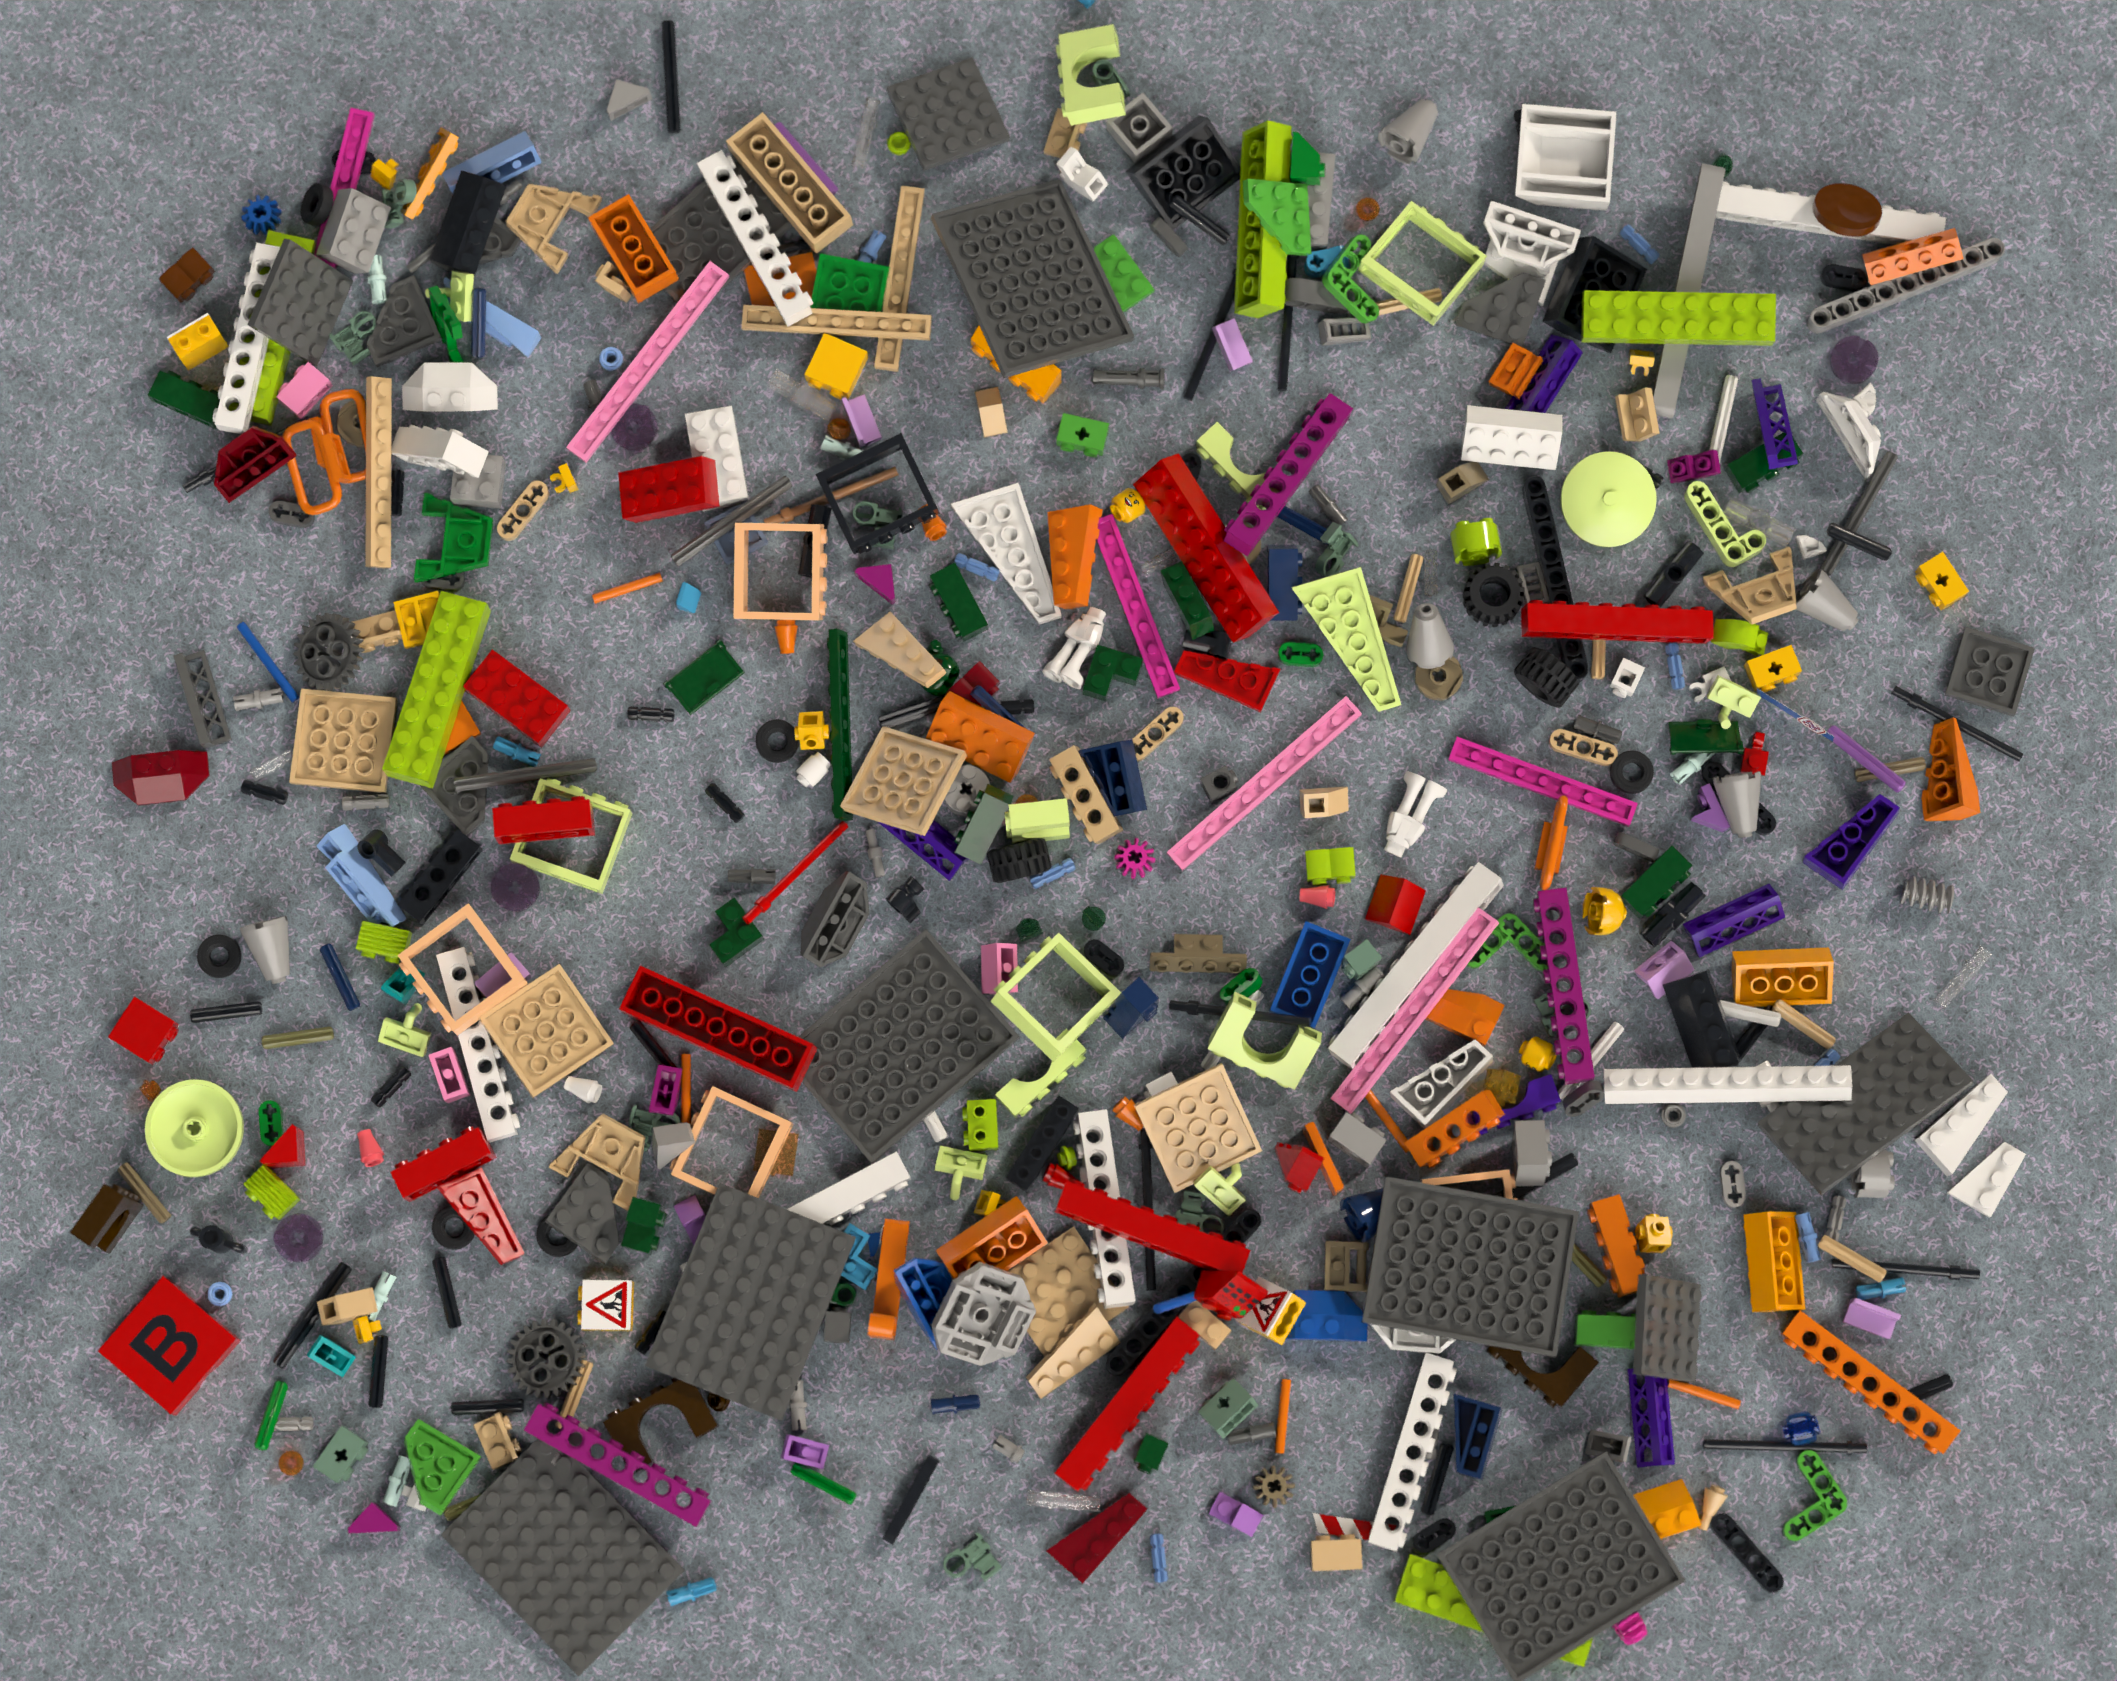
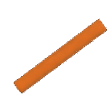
M659 572L593 594L592 597L596 604L662 582L663 580Z
M681 1054V1123L687 1122L691 1124V1054Z
M1370 1089L1365 1099L1404 1152L1407 1153L1409 1149L1404 1142L1408 1139Z
M1281 1379L1275 1453L1280 1454L1285 1452L1291 1380Z
M1669 1379L1668 1382L1669 1388L1734 1409H1739L1741 1404L1739 1399L1683 1381Z

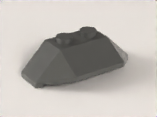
M846 871L823 890L801 931L800 956L818 967H823L848 955L870 914L867 882Z

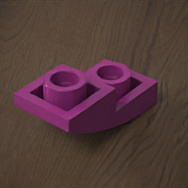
M1712 449L1695 455L1687 454L1667 460L1670 482L1672 484L1721 474L1717 450Z

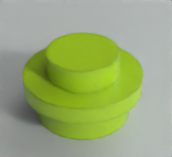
M895 132L887 140L888 149L894 155L907 153L911 146L907 134L903 132Z
M1066 1146L1060 1147V1152L1057 1153L1059 1165L1061 1167L1064 1166L1066 1170H1071L1072 1166L1077 1165L1074 1149L1072 1147L1067 1148Z

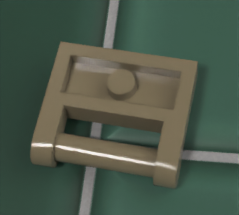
M1325 1241L1324 1291H1367L1366 1256L1369 1250V1243ZM1350 1250H1357L1356 1284L1349 1283Z

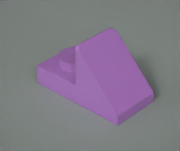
M1710 783L1700 787L1697 799L1702 808L1706 807L1707 811L1695 815L1691 821L1720 832L1727 831L1730 826Z
M696 1195L674 1205L676 1213L693 1245L706 1218V1214Z
M787 1434L781 1459L823 1469L829 1445Z
M1219 1492L1208 1513L1251 1537L1263 1517L1261 1513L1222 1492Z

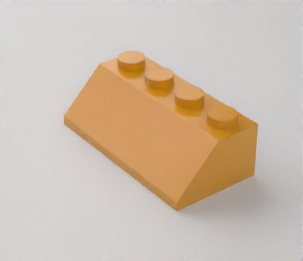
M978 326L970 339L971 349L980 358L985 356L989 359L991 367L1000 373L1001 371L980 326ZM1054 364L1008 377V380L1016 387L1021 385L1026 389V394L1033 401L1037 402L1039 400L1043 404L1062 383L1061 370Z
M1829 947L1732 951L1731 972L1734 1003L1750 1007H1764L1767 1005L1773 1006L1777 1000L1781 999L1788 1005L1832 1004L1834 961Z
M1767 1211L1744 1214L1752 1312L1805 1310L1799 1234L1794 1215H1797V1212Z
M1682 1479L1633 1495L1660 1539L1702 1526L1694 1502Z

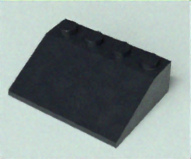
M1199 115L1126 170V173L1160 218L1174 230L1187 220L1170 207V201L1174 196L1179 195L1197 210H1200L1240 179L1241 167L1209 118Z
M1595 236L1579 237L1574 253L1571 254L1542 322L1560 333L1581 341L1582 294L1584 290L1638 291L1647 269ZM1586 343L1608 353H1612L1615 343Z

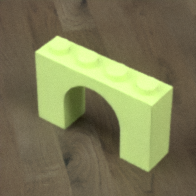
M1114 25L1060 34L1059 44L1056 45L1058 59H1061V64H1058V73L1060 78H1063V83L1059 84L1062 98L1065 99V103H1061L1063 116L1068 117L1070 125L1126 115L1124 94L1120 83L1099 87H1084L1076 82L1078 74L1088 64L1099 60L1120 57L1118 35Z
M1067 798L1010 804L1009 812H1004L1007 839L1012 838V844L1035 838H1043L1045 841L1070 838Z
M1234 992L1209 1038L1207 1049L1211 1050L1218 1057L1224 1056L1232 1060L1239 1067H1247L1261 1077L1275 1080L1284 1088L1289 1087L1295 1090L1321 1044L1322 1033L1311 1027L1298 1026L1288 1045L1281 1051L1271 1054L1258 1052L1251 1048L1244 1038V1032L1255 1013L1256 1001Z

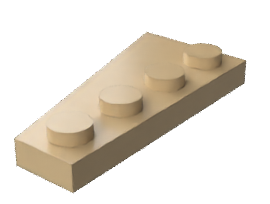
M891 612L887 613L853 641L857 647L867 650L872 656L882 659L894 669H899L906 676L926 688H929L946 674L944 668Z
M1095 1303L1088 1309L1087 1315L1073 1325L1074 1329L1065 1338L1062 1337L1053 1352L1050 1355L1047 1354L1026 1376V1379L1040 1399L1121 1343Z

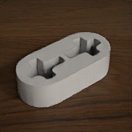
M1729 1161L1720 1169L1722 1198L1728 1207L1736 1208L1741 1206L1746 1200L1744 1175L1739 1163ZM1729 1166H1732L1733 1170L1738 1171V1174L1734 1175V1183H1731L1730 1175L1725 1174ZM1731 1186H1735V1193L1741 1196V1198L1737 1199V1203H1733L1732 1199H1728V1195L1732 1193Z

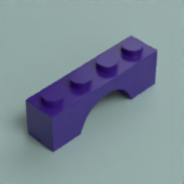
M1549 1074L1529 1081L1526 1084V1092L1522 1102L1513 1108L1502 1109L1505 1115L1499 1119L1500 1123L1496 1126L1497 1129L1510 1126V1121L1519 1118L1520 1121L1533 1118V1113L1540 1110L1543 1111V1114L1556 1110V1105L1561 1102L1552 1075ZM1474 1111L1472 1114V1121L1475 1124H1477L1480 1120L1479 1114L1476 1111ZM1487 1127L1480 1131L1481 1136L1488 1133Z

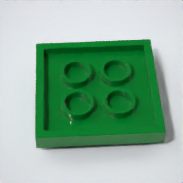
M820 253L811 298L813 304L810 307L814 309L882 312L890 267Z

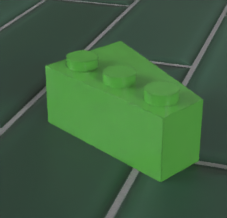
M1582 1310V1314L1575 1316L1574 1345L1634 1349L1636 1314L1626 1317L1621 1316V1313L1606 1312L1605 1316L1596 1315L1597 1311Z

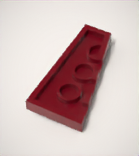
M1128 1493L1050 1547L1046 1552L1083 1584L1148 1509L1133 1495Z

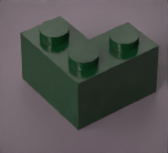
M1097 644L1083 688V695L1106 702L1113 680L1136 686L1143 665V658Z
M735 897L715 911L728 931L709 944L725 968L764 940L753 922L747 924L743 920L746 912Z
M632 1197L626 1217L628 1223L621 1246L651 1255L653 1250L657 1251L660 1243V1237L657 1236L659 1227L664 1228L667 1219L665 1208L661 1204Z

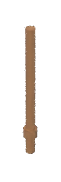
M892 467L832 492L835 500L898 476L897 469ZM823 495L791 509L789 507L780 510V513L763 519L764 523H788L793 521L794 517L809 512L811 504L826 505L829 502L826 496Z

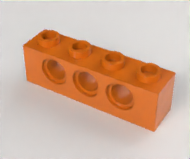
M1955 228L1862 254L1870 285L1964 259Z
M1483 1090L1404 1143L1419 1167L1428 1166L1432 1168L1442 1162L1441 1157L1448 1153L1450 1156L1461 1149L1460 1144L1466 1140L1469 1143L1480 1137V1131L1487 1127L1489 1130L1500 1123L1499 1119L1505 1113L1491 1090ZM1474 1111H1476L1480 1117V1120L1477 1124H1475L1472 1121V1114ZM1455 1124L1460 1128L1458 1137L1454 1136L1452 1132ZM1435 1137L1440 1140V1148L1438 1150L1433 1146Z

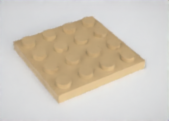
M301 689L289 783L386 793L388 776L382 768L393 738L398 699L395 697Z
M882 726L840 807L846 812L925 836L967 754L961 749Z
M560 964L479 1016L480 1022L532 1098L614 1044Z
M1222 1063L1134 1104L1174 1193L1193 1185L1194 1181L1210 1166L1217 1172H1220L1262 1152Z
M1074 1226L1008 1271L1019 1275L1025 1282L1030 1299L1036 1309L1027 1332L1044 1357L1053 1352L1062 1337L1065 1338L1074 1329L1073 1325L1087 1315L1088 1309L1094 1303L1107 1322L1129 1308V1306L1104 1309L1103 1303H1099L1097 1289L1101 1288L1100 1278L1096 1279L1094 1273V1264H1097V1259L1092 1255V1252ZM1108 1277L1107 1281L1109 1285L1115 1287L1110 1278Z

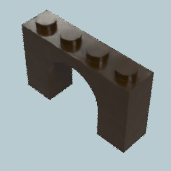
M104 1183L69 1233L89 1247L95 1248L97 1246L110 1254L144 1205L138 1202L140 1197L134 1192L115 1183L112 1186Z
M1485 1345L1487 1347L1486 1352L1493 1359L1497 1360L1500 1358L1506 1363L1504 1368L1514 1376L1519 1374L1525 1379L1523 1384L1531 1391L1535 1392L1538 1390L1543 1394L1542 1400L1551 1408L1555 1406L1562 1408L1599 1363L1582 1347H1578L1558 1371L1543 1374L1532 1370L1525 1363L1521 1351Z
M672 1378V1384L665 1388L663 1385L652 1389L649 1391L651 1396L643 1400L641 1397L628 1403L629 1408L621 1412L620 1409H616L607 1414L606 1417L608 1419L603 1423L611 1438L624 1445L621 1450L629 1454L633 1450L645 1457L643 1462L651 1465L654 1461L641 1438L640 1425L644 1415L653 1407L666 1404L678 1408L697 1439L719 1427L698 1387ZM638 1468L635 1471V1473L641 1471L643 1468Z

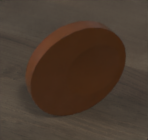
M1835 183L1827 185L1817 192L1813 202V213L1818 222L1828 230L1844 236L1858 237L1870 234L1878 227L1882 217V207L1877 198L1867 190L1852 184Z

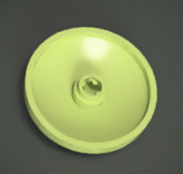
M1618 452L1595 453L1579 461L1567 474L1560 494L1561 511L1568 527L1583 541L1600 547H1616L1633 541L1648 527L1656 508V490L1648 471L1634 458Z
M185 1080L166 1088L150 1106L145 1122L146 1142L155 1160L170 1172L184 1177H203L221 1170L238 1152L244 1133L243 1116L235 1099L222 1087L205 1080Z

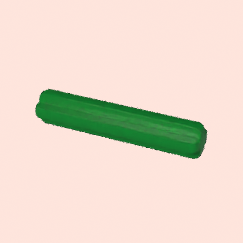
M276 1381L273 1385L254 1442V1446L258 1450L266 1451L268 1449L288 1390L287 1383Z
M795 1462L790 1471L791 1474L849 1505L853 1504L857 1496L854 1491L800 1463Z

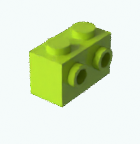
M996 1099L967 1100V1107H962L963 1121H968V1131H963L964 1146L969 1145V1151L999 1150Z

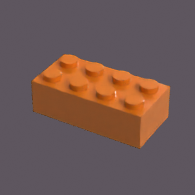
M629 194L588 217L593 230L638 303L679 280L674 267Z
M949 691L941 701L925 739L964 750L967 754L964 761L1011 783L1020 770L1035 733Z
M1016 1196L935 1251L952 1278L956 1279L961 1272L970 1269L978 1262L1008 1271L1044 1247L1048 1242L1026 1207Z

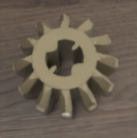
M1275 1465L1271 1466L1270 1475L1263 1468L1261 1471L1265 1478L1258 1475L1255 1476L1257 1481L1262 1482L1261 1485H1253L1254 1490L1262 1489V1492L1255 1497L1260 1499L1265 1495L1264 1506L1272 1499V1506L1276 1508L1278 1498L1281 1504L1285 1505L1287 1502L1283 1495L1289 1498L1293 1497L1291 1492L1286 1491L1287 1488H1295L1293 1483L1286 1484V1481L1290 1480L1292 1475L1289 1474L1283 1478L1282 1475L1285 1472L1283 1467L1276 1474ZM1277 1480L1280 1483L1278 1486H1281L1280 1491L1269 1492L1268 1482L1272 1483Z

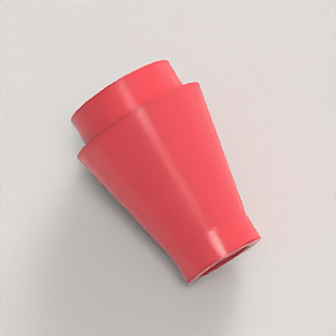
M1329 885L1301 888L1299 901L1325 909L1334 907L1335 888H1330Z
M371 1129L362 1130L357 1133L360 1158L365 1167H373L384 1161V1152L374 1138Z

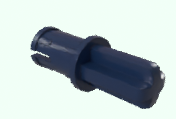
M953 1394V1397L931 1399L932 1414L946 1412L957 1414V1411L979 1409L980 1397L977 1394L957 1397Z

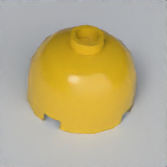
M1592 887V893H1587L1583 902V918L1588 915V926H1584L1585 930L1591 935H1609L1615 932L1626 918V907L1619 894L1612 889Z

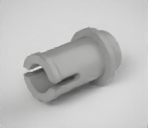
M1000 1435L992 1448L1010 1458V1462L1018 1463L1023 1457L1025 1450L1022 1449L1021 1445L1017 1446Z

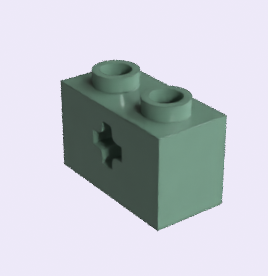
M1366 939L1344 956L1341 969L1348 979L1360 980L1373 967L1379 965L1382 957Z
M1233 1378L1231 1381L1224 1383L1212 1399L1206 1400L1198 1413L1224 1439L1259 1405Z
M341 1425L313 1467L336 1483L347 1482L354 1472L352 1467L357 1460L361 1461L367 1454L369 1449L366 1446L369 1442ZM347 1450L345 1455L348 1457V1459L346 1461L341 1460L339 1462L340 1456L338 1455V1453L340 1451L345 1452Z

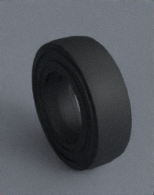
M315 183L309 187L303 197L300 210L301 218L305 223L312 226H320L326 221L333 206L332 189L320 183Z
M780 719L770 720L764 723L756 734L757 750L767 761L774 763L787 761L798 749L799 740H795V728L787 721ZM780 732L786 736L787 742L782 749L774 750L768 745V738L772 733Z
M1634 750L1619 754L1610 767V777L1614 786L1627 794H1636L1644 791L1652 782L1654 775L1650 759L1645 754ZM1629 763L1638 765L1641 769L1640 778L1636 781L1627 780L1623 776V767Z
M222 934L212 935L206 938L199 946L197 961L202 971L214 978H224L230 976L238 969L241 963V950L237 942L231 937ZM217 947H223L228 951V960L223 965H214L210 960L212 950Z
M452 1206L441 1209L433 1219V1236L441 1246L447 1249H461L467 1246L475 1236L474 1232ZM458 1218L462 1221L464 1228L459 1236L451 1237L446 1233L445 1224L449 1219Z
M549 1215L543 1218L536 1231L539 1247L545 1253L554 1257H563L572 1253L578 1245L568 1238L562 1244L552 1243L549 1238V1232L553 1227L545 1222Z

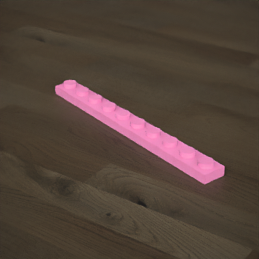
M711 261L708 262L566 448L587 463L728 280L729 274Z
M1345 696L1168 850L1166 854L1184 871L1356 721L1362 713Z
M1479 907L1332 1095L1330 1098L1332 1101L1352 1114L1497 927L1499 922Z

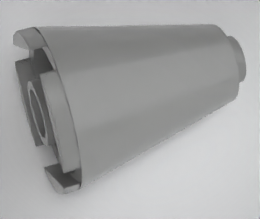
M1421 99L1379 132V144L1382 148L1385 145L1389 149L1387 153L1389 156L1404 164H1410L1412 161L1415 163L1419 159L1438 115L1436 105L1431 100Z
M1822 569L1815 570L1802 583L1804 587L1800 593L1798 591L1795 593L1796 610L1841 631L1853 629L1859 620L1856 618L1858 612Z
M1429 603L1421 604L1414 611L1406 654L1409 661L1417 663L1420 668L1433 669L1441 667L1449 657L1450 659L1452 658L1454 644L1438 608Z
M1761 771L1755 772V776L1752 775V772L1729 774L1721 778V781H1719V776L1714 777L1713 784L1732 834H1737L1738 838L1752 836V832L1757 830Z
M287 916L276 917L241 927V934L265 980H271L272 984L286 981L285 976L290 975Z

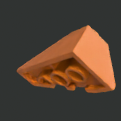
M1953 717L1934 724L1929 753L1933 756L1931 768H1926L1925 776L1929 777L1927 790L1922 791L1921 797L1923 818L1925 821L1963 820L1979 814L1978 789L1957 719Z
M1448 989L1425 1019L1469 1042L1477 1040L1484 1047L1505 1005L1484 994Z

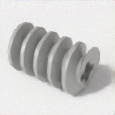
M1912 875L1908 881L1906 879L1904 882L1900 904L1909 899V904L1912 907L1916 901H1919V909H1922L1925 903H1927L1929 911H1932L1934 906H1937L1939 914H1941L1944 908H1947V914H1949L1954 899V886L1949 885L1945 890L1944 883L1941 882L1936 887L1934 880H1930L1926 886L1925 878H1920L1917 883L1916 877Z

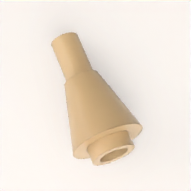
M1711 1484L1710 1488L1705 1487L1703 1515L1700 1520L1702 1526L1698 1528L1705 1531L1708 1530L1712 1517L1728 1497V1495L1724 1494V1488Z

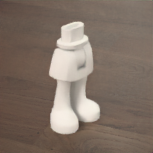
M1090 607L1087 614H1082V619L1078 618L1064 632L1068 638L1065 645L1042 670L1047 678L1058 683L1063 680L1075 689L1082 688L1084 679L1079 670L1086 656L1091 650H1095L1100 642L1104 626L1102 621L1106 613L1100 609ZM1078 646V649L1076 650V652L1074 653V655L1072 656V658L1069 660V662H1068L1067 665L1065 666V664H1066L1068 658L1070 657L1071 653L1073 652V650L1075 649V647Z
M1406 771L1404 774L1407 788L1397 812H1391L1388 819L1386 840L1388 842L1384 848L1385 851L1400 858L1405 849H1409L1424 832L1425 826L1422 823L1432 802L1436 798L1444 797L1447 789L1428 780L1413 816H1408L1426 780L1424 777Z

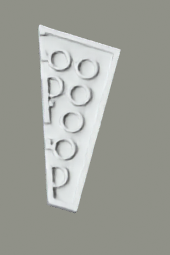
M1019 483L952 503L951 507L996 568L999 569L1002 576L1037 623L1040 625L1062 618L1059 607L1054 605L1053 587Z

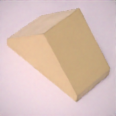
M998 387L975 391L984 437L1007 433Z

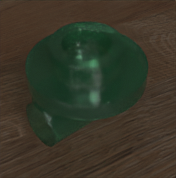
M1721 153L1712 165L1725 168V178L1732 171L1733 161L1731 157Z
M1088 906L1082 911V923L1086 929L1097 931L1105 925L1106 916L1102 909Z
M1023 919L1016 927L1021 943L1043 934L1041 926L1036 919Z

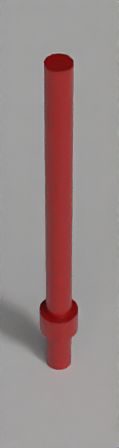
M841 821L764 897L760 896L754 902L755 906L743 916V920L750 924L761 912L765 913L771 907V903L848 828V825Z

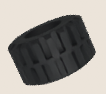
M1490 563L1484 564L1483 568L1478 567L1475 569V572L1469 576L1463 591L1464 608L1467 607L1469 617L1472 615L1475 622L1481 621L1483 622L1482 625L1486 627L1488 624H1492V627H1498L1501 623L1503 626L1509 620L1512 621L1524 601L1525 589L1522 587V579L1517 578L1518 573L1515 570L1511 572L1507 565L1500 567V563H1494V566H1490ZM1489 583L1502 586L1508 596L1506 603L1497 607L1487 605L1480 597L1482 586Z
M1532 647L1514 669L1516 678L1524 688L1542 702L1557 708L1562 707L1579 685L1574 673L1562 661L1551 653L1536 647Z
M1035 838L992 849L987 853L993 882L997 883L1032 876L1052 868L1046 841L1043 838Z

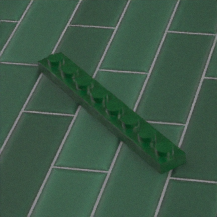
M836 628L828 629L829 637L827 638V647L829 649L827 668L830 673L828 693L831 699V707L829 708L831 731L829 738L832 744V755L830 763L833 767L831 788L834 800L832 802V812L835 819L853 821V814L844 811L840 807L852 784L848 633Z

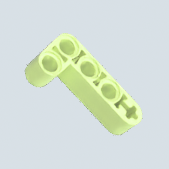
M1695 481L1688 486L1684 499L1726 566L1736 567L1762 551L1766 544V537L1761 531L1752 530L1738 537L1706 484L1701 481ZM1693 491H1694L1695 493L1700 492V493H1701L1700 497H1698L1697 495L1693 497V496H1692ZM1711 510L1714 513V518H1706L1703 515V511ZM1723 530L1727 538H1718L1715 531ZM1748 539H1756L1759 542V547H1751ZM1728 551H1737L1739 554V558H1730L1728 556Z

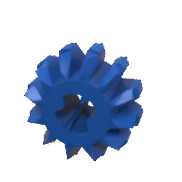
M256 195L255 202L248 199L249 207H242V211L245 214L241 216L243 222H246L245 227L247 230L253 229V233L256 235L262 230L263 234L267 236L268 228L276 231L274 223L281 224V219L278 216L282 214L280 208H277L278 203L276 200L270 201V197L267 195L262 200L259 195Z

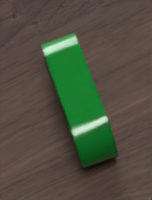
M1287 642L1282 644L1278 651L1280 662L1289 666L1316 667L1320 665L1324 656L1320 646L1308 643ZM1287 648H1291L1292 653H1299V656L1293 655L1288 660L1286 655H1282V652H1286ZM1311 650H1315V654L1319 655V657H1316L1315 661H1310V657L1302 656V654H1310Z
M1247 968L1221 989L1220 997L1226 1006L1231 999L1230 995L1234 994V992L1248 998L1262 986L1263 979L1255 968Z
M267 1100L260 1105L258 1111L260 1137L264 1144L272 1147L284 1134L281 1106L272 1100ZM269 1105L277 1110L276 1113L272 1114L273 1122H269V1116L264 1114V1110H268ZM271 1125H273V1131L278 1133V1137L274 1138V1142L266 1138V1134H270Z

